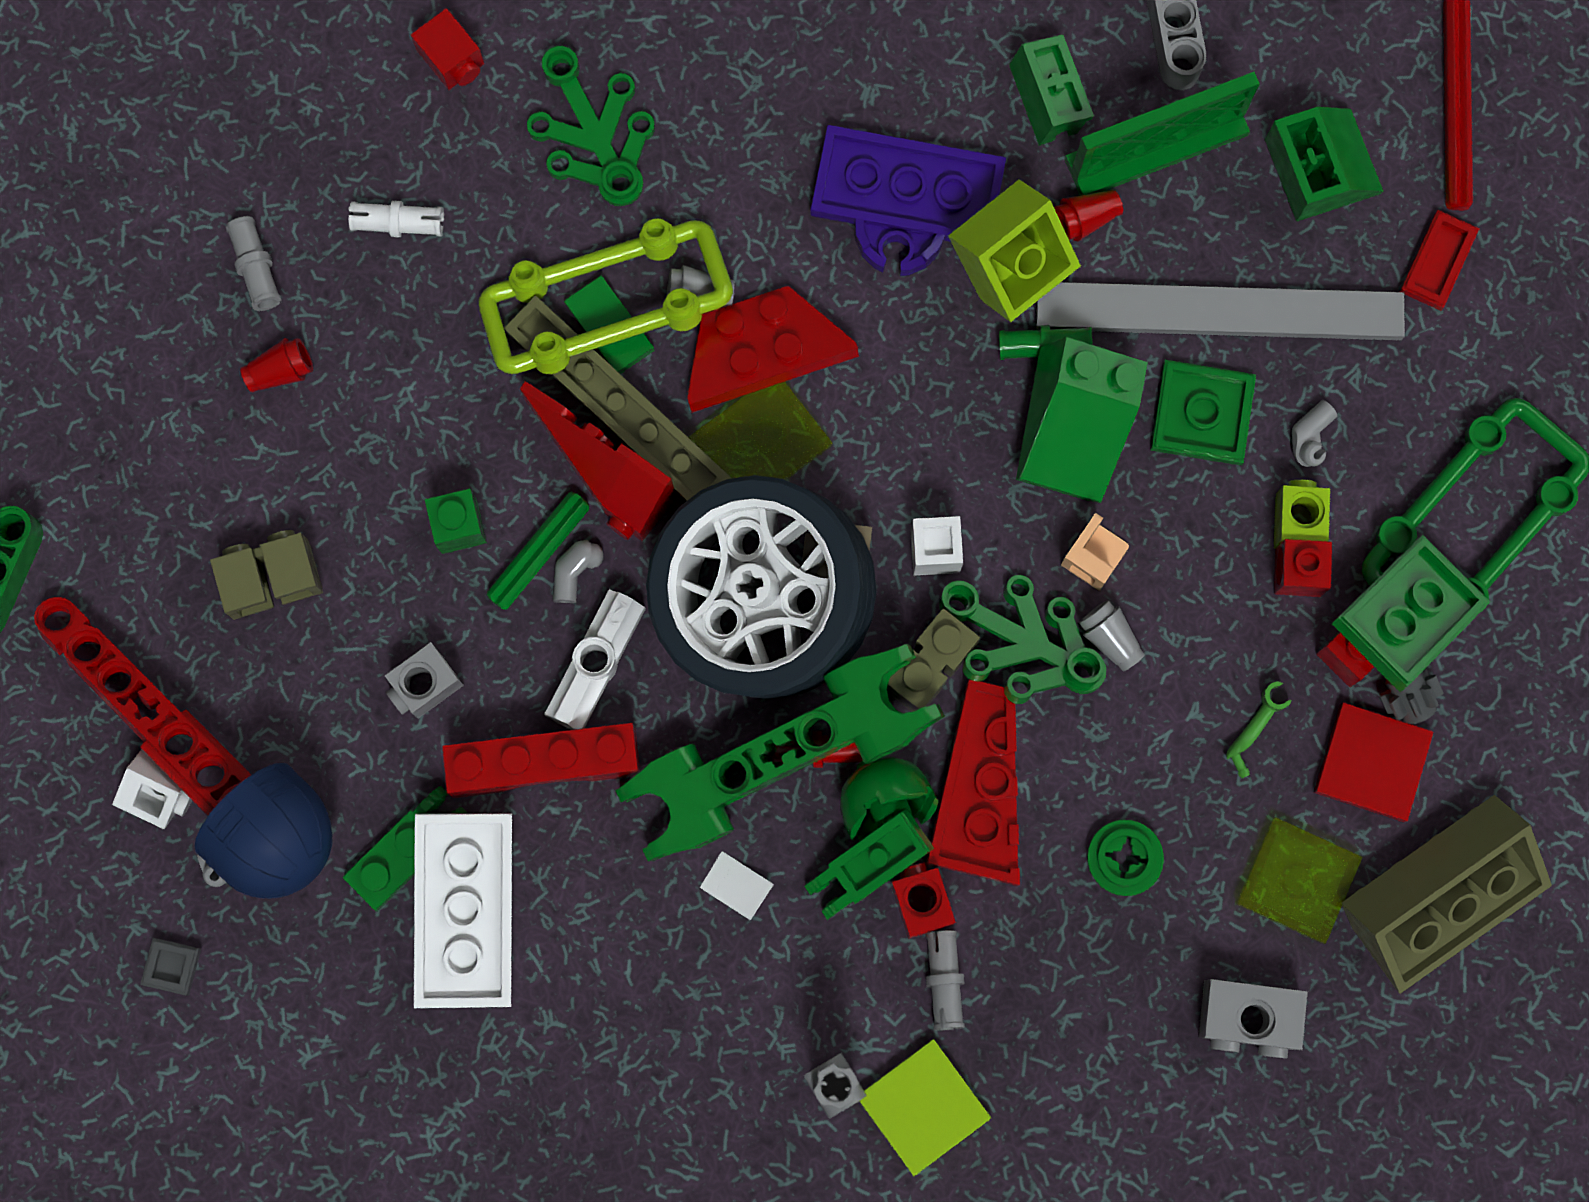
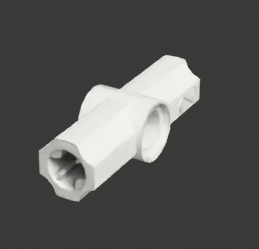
M608 590L584 639L574 649L573 660L544 714L546 717L570 730L585 728L608 681L615 675L617 664L646 610L643 605L620 592ZM592 651H601L608 656L607 665L599 672H590L583 668L584 658Z

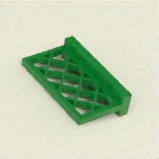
M1255 72L1082 137L1078 151L1065 156V162L1080 196L1109 190L1247 137L1250 130L1244 116L1260 85Z

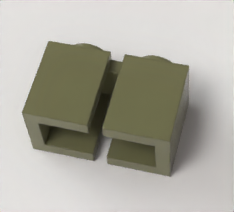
M285 530L274 533L267 537V543L260 544V547L252 549L249 544L230 546L222 550L223 556L210 560L224 613L233 620L274 608L262 565L264 562L274 597L276 599L281 598L283 605L323 593L309 540L301 532L295 534L293 530Z
M943 608L916 641L914 649L919 654L914 651L916 658L905 667L899 669L890 678L887 692L912 712L924 706H929L947 682L948 677L941 671L945 668L944 673L952 677L962 665L968 653L977 646L980 637Z

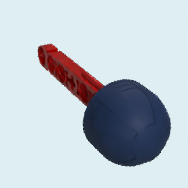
M53 597L43 601L36 608L34 621L43 640L59 656L64 653L68 665L144 741L141 749L208 816L197 834L194 848L196 853L205 860L219 877L232 888L245 895L272 899L288 896L300 891L320 874L332 849L331 821L319 795L288 764H272L251 775L187 709L180 712L98 628L92 627L89 619L71 601L66 598ZM54 612H66L71 617L67 626L60 630H50L45 627L46 619ZM85 642H95L101 646L96 658L89 661L77 659L75 651ZM122 672L131 676L129 686L122 691L113 692L105 688L106 680L114 673ZM138 695L141 702L148 709H156L158 716L155 719L151 720L147 716L141 717L138 706L133 702ZM184 734L193 739L192 747L184 754H171L166 749L168 741L175 735ZM208 766L220 767L224 771V777L215 786H203L197 781L202 769Z

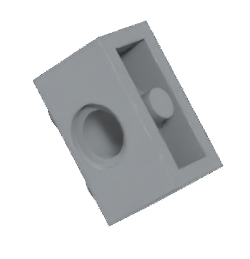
M1214 979L1204 980L1199 1038L1211 1039L1210 1049L1239 1052L1240 1043L1258 1045V1055L1287 1059L1288 1049L1302 1050L1308 992ZM1248 1006L1256 1007L1263 1017L1262 1027L1254 1034L1247 1032L1241 1024V1014Z

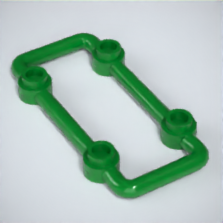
M1519 398L1506 400L1491 416L1478 417L1468 426L1465 431L1466 444L1401 517H1391L1379 526L1376 532L1377 544L1367 554L1362 563L1364 580L1370 586L1383 574L1380 568L1391 556L1402 555L1416 541L1417 526L1480 455H1490L1504 444L1506 440L1505 427L1516 416L1568 459L1572 466L1562 477H1552L1539 487L1536 493V507L1473 578H1467L1489 600L1488 589L1552 516L1565 514L1576 505L1578 501L1577 487L1589 473V454L1581 445L1528 401Z

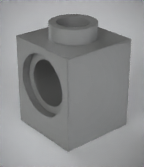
M431 642L385 675L392 685V688L386 691L390 700L402 715L410 710L418 719L464 686ZM419 673L431 674L432 686L429 691L422 695H413L410 691V682L413 677Z

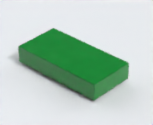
M602 275L564 300L566 307L584 332L631 318L629 312ZM644 333L597 348L605 361L619 374H622L655 351Z

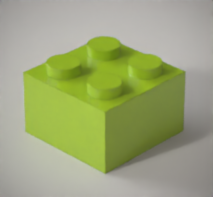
M1021 180L1012 184L948 235L978 296L986 305L1010 322L1081 266L1051 200Z

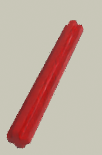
M1445 0L1443 2L1446 207L1448 210L1464 211L1468 210L1473 204L1470 0Z

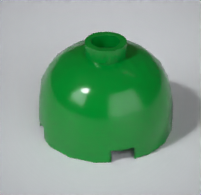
M886 757L869 764L861 761L856 767L857 770L850 775L842 787L840 801L842 819L850 838L854 840L855 836H857L859 842L906 809H908L913 818L918 817L922 825L930 819L938 806L936 794L923 772L912 762L900 758Z

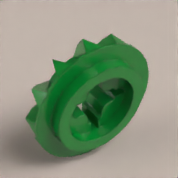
M1118 820L1105 825L1094 835L1087 850L1089 872L1100 888L1117 896L1138 895L1148 890L1158 880L1163 869L1164 854L1159 839L1151 829L1136 821ZM1130 838L1131 854L1138 856V859L1145 860V864L1129 865L1127 872L1124 873V877L1120 878L1119 862L1112 860V857H1106L1105 854L1120 852L1123 845L1126 844V839Z

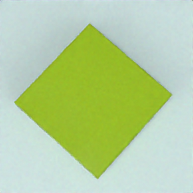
M934 1039L864 1090L867 1096L860 1100L862 1106L913 1176H916L991 1119L990 1115Z

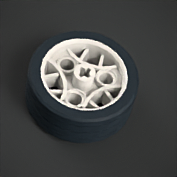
M757 475L726 479L702 489L681 505L660 532L650 556L646 580L649 616L658 640L676 665L696 681L722 693L766 699L796 696L821 686L825 683L824 676L848 663L861 647L873 620L877 593L873 560L864 537L847 514L827 498L784 479ZM777 514L791 516L795 521L780 532ZM755 530L760 537V543L754 553L747 555L742 548V542L747 533ZM809 530L818 545L801 566L791 556L786 546ZM718 539L720 551L710 550ZM705 558L720 560L718 576L712 590L698 584L699 572ZM825 561L828 566L829 579L815 576V573ZM811 588L816 598L815 605L808 613L802 614L797 606V598L803 590ZM697 594L707 598L699 608ZM732 609L737 616V624L732 632L725 634L720 627V619L724 612ZM799 627L813 631V634L802 646ZM784 628L787 656L770 663L761 635ZM747 646L754 665H748L737 660V657Z

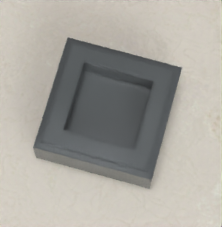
M153 938L140 985L189 996L202 949Z

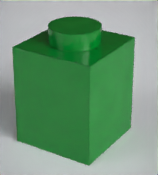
M471 489L425 499L434 543L441 554L487 543L478 502Z

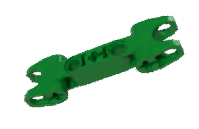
M905 644L882 653L859 657L824 676V680L834 700L706 764L703 763L695 744H689L650 762L640 773L615 790L621 803L624 801L630 802L644 794L652 793L661 797L669 807L671 819L667 831L642 849L647 861H655L667 855L685 850L702 848L734 831V828L724 807L848 745L855 743L864 763L869 764L909 745L923 731L944 718L945 715L939 704L924 706L913 712L902 713L897 711L889 702L887 687L890 678L899 669L905 667L916 658L911 645ZM823 719L830 726L831 737L826 744L818 746L812 740L811 729L818 720ZM798 743L802 748L792 749L781 756L783 763L772 762L770 756L776 752L775 745L791 746ZM737 761L746 770V780L739 788L732 786L728 780V770Z

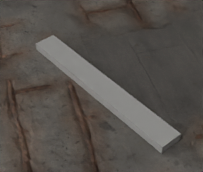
M1061 282L1036 302V330H1040L1041 325H1050V329L1092 327V331L1402 340L1405 337L1404 292Z

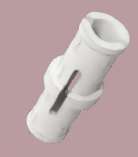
M392 201L391 205L350 203L349 211L353 212V215H349L350 231L390 232L391 237H401L402 233L442 236L443 226H440V221H444L443 207L404 206L402 201Z

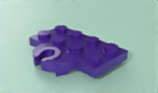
M828 125L811 206V216L855 224V242L862 257L873 268L882 273L887 262L883 253L884 247L892 242L902 243L908 249L909 254L901 261L900 276L911 275L929 266L938 257L944 241L951 242L948 235L999 196L1006 157Z

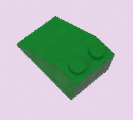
M1064 337L1041 346L1016 480L1087 501L1102 502L1140 407L1148 362L1069 337Z

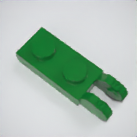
M442 786L432 791L417 806L414 812L410 810L342 877L376 912L415 875V814H430L444 803L448 794ZM459 807L451 813L468 812L463 807Z
M906 809L829 863L828 866L830 868L804 887L812 895L824 890L835 878L839 880L847 893L830 901L821 911L828 920L853 902L856 904L935 848L908 809Z

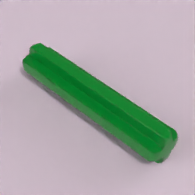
M569 492L487 591L489 600L503 610L508 609L589 511V504L586 500L574 492Z

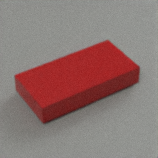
M1437 210L1399 292H1404L1405 295L1441 311L1448 300L1480 228Z

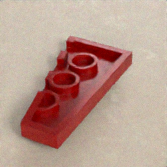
M967 680L930 841L935 849L928 853L925 864L1019 886V824H1017L1016 801L1018 784L1015 763V751H1017L1015 703L1009 701L1005 696L1004 687L981 681Z

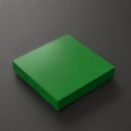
M1165 360L1151 451L1242 466L1245 457L1256 374Z

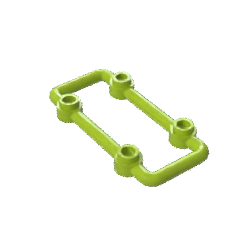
M656 218L644 224L638 238L546 268H541V266L531 261L517 263L512 268L508 280L493 284L481 293L479 297V310L494 362L501 371L508 374H517L537 368V370L544 374H555L567 367L571 356L669 325L677 331L691 330L700 323L702 314L719 309L730 301L733 287L715 234L708 224L703 221L693 220L672 226L665 220ZM697 239L714 291L696 296L686 289H675L667 295L662 308L567 339H563V337L553 332H542L534 338L530 351L512 356L498 310V302L515 297L521 302L529 303L535 296L539 299L543 298L548 291L549 285L642 255L655 261L665 260L675 254L679 243Z

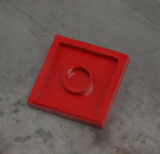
M1344 702L1341 703L1314 793L1404 823L1407 822L1434 732Z

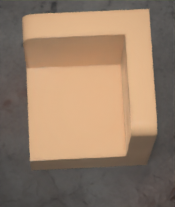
M1095 513L1064 558L1061 566L1100 591L1128 550L1129 545L1102 527L1100 523L1103 517Z

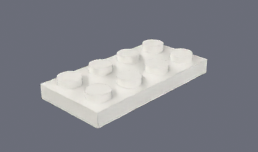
M512 813L415 814L414 1008L511 1007Z

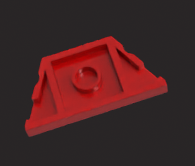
M789 286L702 314L687 397L691 413L859 357L858 346L852 338Z

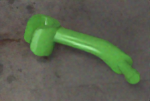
M1273 682L1263 690L1261 696L1263 704L1226 753V758H1232L1238 770V775L1241 778L1249 776L1250 771L1246 768L1240 753L1247 750L1253 744L1274 712L1282 711L1292 701L1288 700L1280 705L1271 701V689L1281 686L1282 682Z

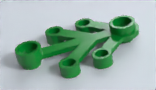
M565 46L552 47L544 54L542 59L544 75L551 84L561 87L581 128L552 120L551 116L545 112H536L527 120L528 133L536 141L552 139L593 152L601 167L573 160L568 152L557 150L552 152L547 158L546 166L549 174L558 180L570 177L598 186L604 200L615 206H626L635 202L643 190V177L637 168V164L646 140L651 138L655 132L653 117L644 111L635 112L630 116L628 120L629 137L619 159L611 145L625 104L635 94L633 79L625 73H618L610 78L608 82L609 95L600 120H598L577 80L580 68L576 54ZM559 63H566L570 67L569 72L562 76L556 75L553 69ZM623 81L630 85V89L625 94H617L613 91L614 85ZM544 120L548 122V130L544 133H536L532 129L536 121ZM638 120H646L649 122L650 127L647 131L639 133L633 129V125ZM563 158L569 162V166L565 171L558 172L552 168L553 162ZM619 177L626 178L629 181L628 188L623 191L615 190L612 187L614 180Z
M1024 575L1012 576L1003 591L1005 600L1010 605L1016 607L1022 627L980 605L978 592L970 583L953 581L944 588L939 599L940 611L944 608L960 622L968 620L1012 644L1011 646L987 652L981 649L969 652L962 666L963 673L968 679L975 682L983 681L993 670L1037 659L1055 667L1032 675L1025 672L1013 673L1005 684L1004 693L1007 699L1015 704L1026 703L1033 693L1066 686L1075 693L1089 694L1099 689L1106 678V665L1098 652L1084 647L1074 619L1075 606L1069 599L1065 597L1052 599L1044 614L1046 622L1051 627L1059 630L1064 649L1048 640L1032 596L1034 585L1028 577ZM1020 584L1025 587L1027 594L1025 596H1017L1013 593L1011 586ZM953 600L960 601L965 609L963 611L955 610L950 606L949 602ZM1056 606L1064 607L1068 617L1058 618L1053 613L1052 608ZM980 660L984 663L986 670L977 671L973 669L970 661ZM1074 668H1085L1088 671L1089 677L1082 678L1078 676ZM1020 682L1024 684L1027 688V693H1017L1013 689L1012 683Z

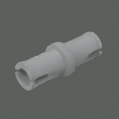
M249 216L239 217L228 222L226 226V231L230 236L237 257L235 261L236 271L245 280L252 301V308L256 311L272 309L280 304L281 297L278 294L270 271L272 266L271 256L263 250L255 227V220Z
M937 931V934L935 932L926 933L930 976L926 977V987H931L934 1030L965 1028L960 985H964L965 981L964 974H959L956 943L957 931Z

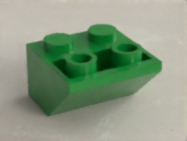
M1318 106L1274 121L1265 138V142L1296 222L1382 194L1383 188L1351 109Z

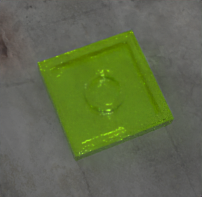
M1274 817L1268 827L1236 905L1316 942L1326 944L1342 907L1341 903L1345 900L1362 856Z

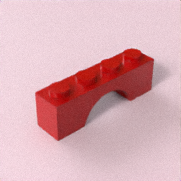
M633 723L442 746L447 794L453 798L501 793L514 788L544 783L600 781L633 777L641 772L636 728Z

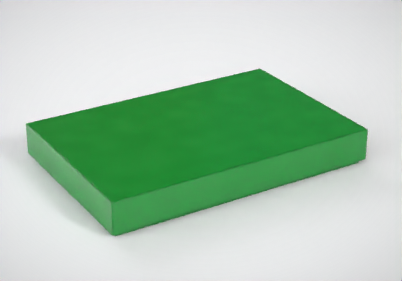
M1422 535L1332 625L1401 692L1467 627L1490 601Z

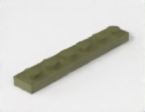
M537 296L504 327L505 331L526 351H530L534 338L542 332H553L563 337V339L578 335ZM594 349L571 356L565 369L551 374L631 450L670 477L674 490L686 501L702 489L726 479H731L723 469Z

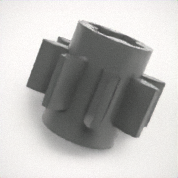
M1425 668L1401 692L1386 679L1385 686L1387 691L1379 695L1387 714L1394 713L1396 720L1403 719L1406 723L1414 724L1423 722L1435 714L1439 706L1436 697L1443 695L1444 692L1436 674L1429 675Z

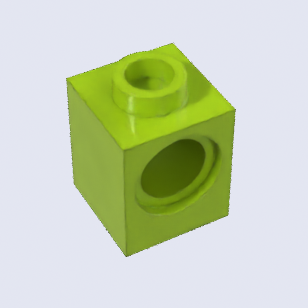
M1292 480L1288 482V486L1283 485L1276 493L1274 549L1284 539L1329 542L1330 488H1318L1317 482L1311 480ZM1293 505L1306 507L1312 516L1311 524L1298 523L1291 514V507Z

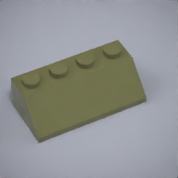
M1493 795L1478 807L1470 810L1465 816L1444 831L1433 836L1427 843L1403 860L1395 863L1390 869L1369 884L1357 890L1341 904L1352 929L1398 993L1401 994L1547 890L1552 884L1531 825L1497 796Z

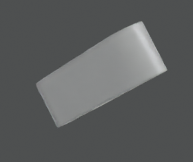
M1147 0L1160 75L1163 81L1175 90L1191 88L1197 83L1206 62V49L1196 0ZM1165 18H1179L1185 26L1174 28L1165 21ZM1185 59L1192 65L1193 69L1181 70L1174 65L1173 60Z

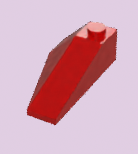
M525 381L520 387L525 401L601 509L610 517L606 524L626 540H629L634 535L643 541L676 499L672 479L622 443L616 451L612 449L614 444L603 435L604 433L591 423H584L580 428L574 423L577 418L570 410Z

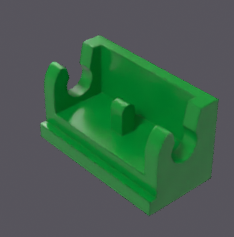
M1064 35L1022 44L1010 62L1009 67L1039 146L1052 142L1059 133L1067 131L1068 136L1077 134L1094 115Z

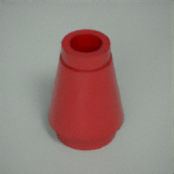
M1113 189L1106 192L1063 198L1060 201V205L1054 207L1068 239H1073L1076 242H1079L1115 219V217L1123 214L1121 198Z
M284 338L247 365L241 367L240 372L246 387L253 393L257 390L304 381L305 375L313 372V363L305 345L299 338L291 341Z

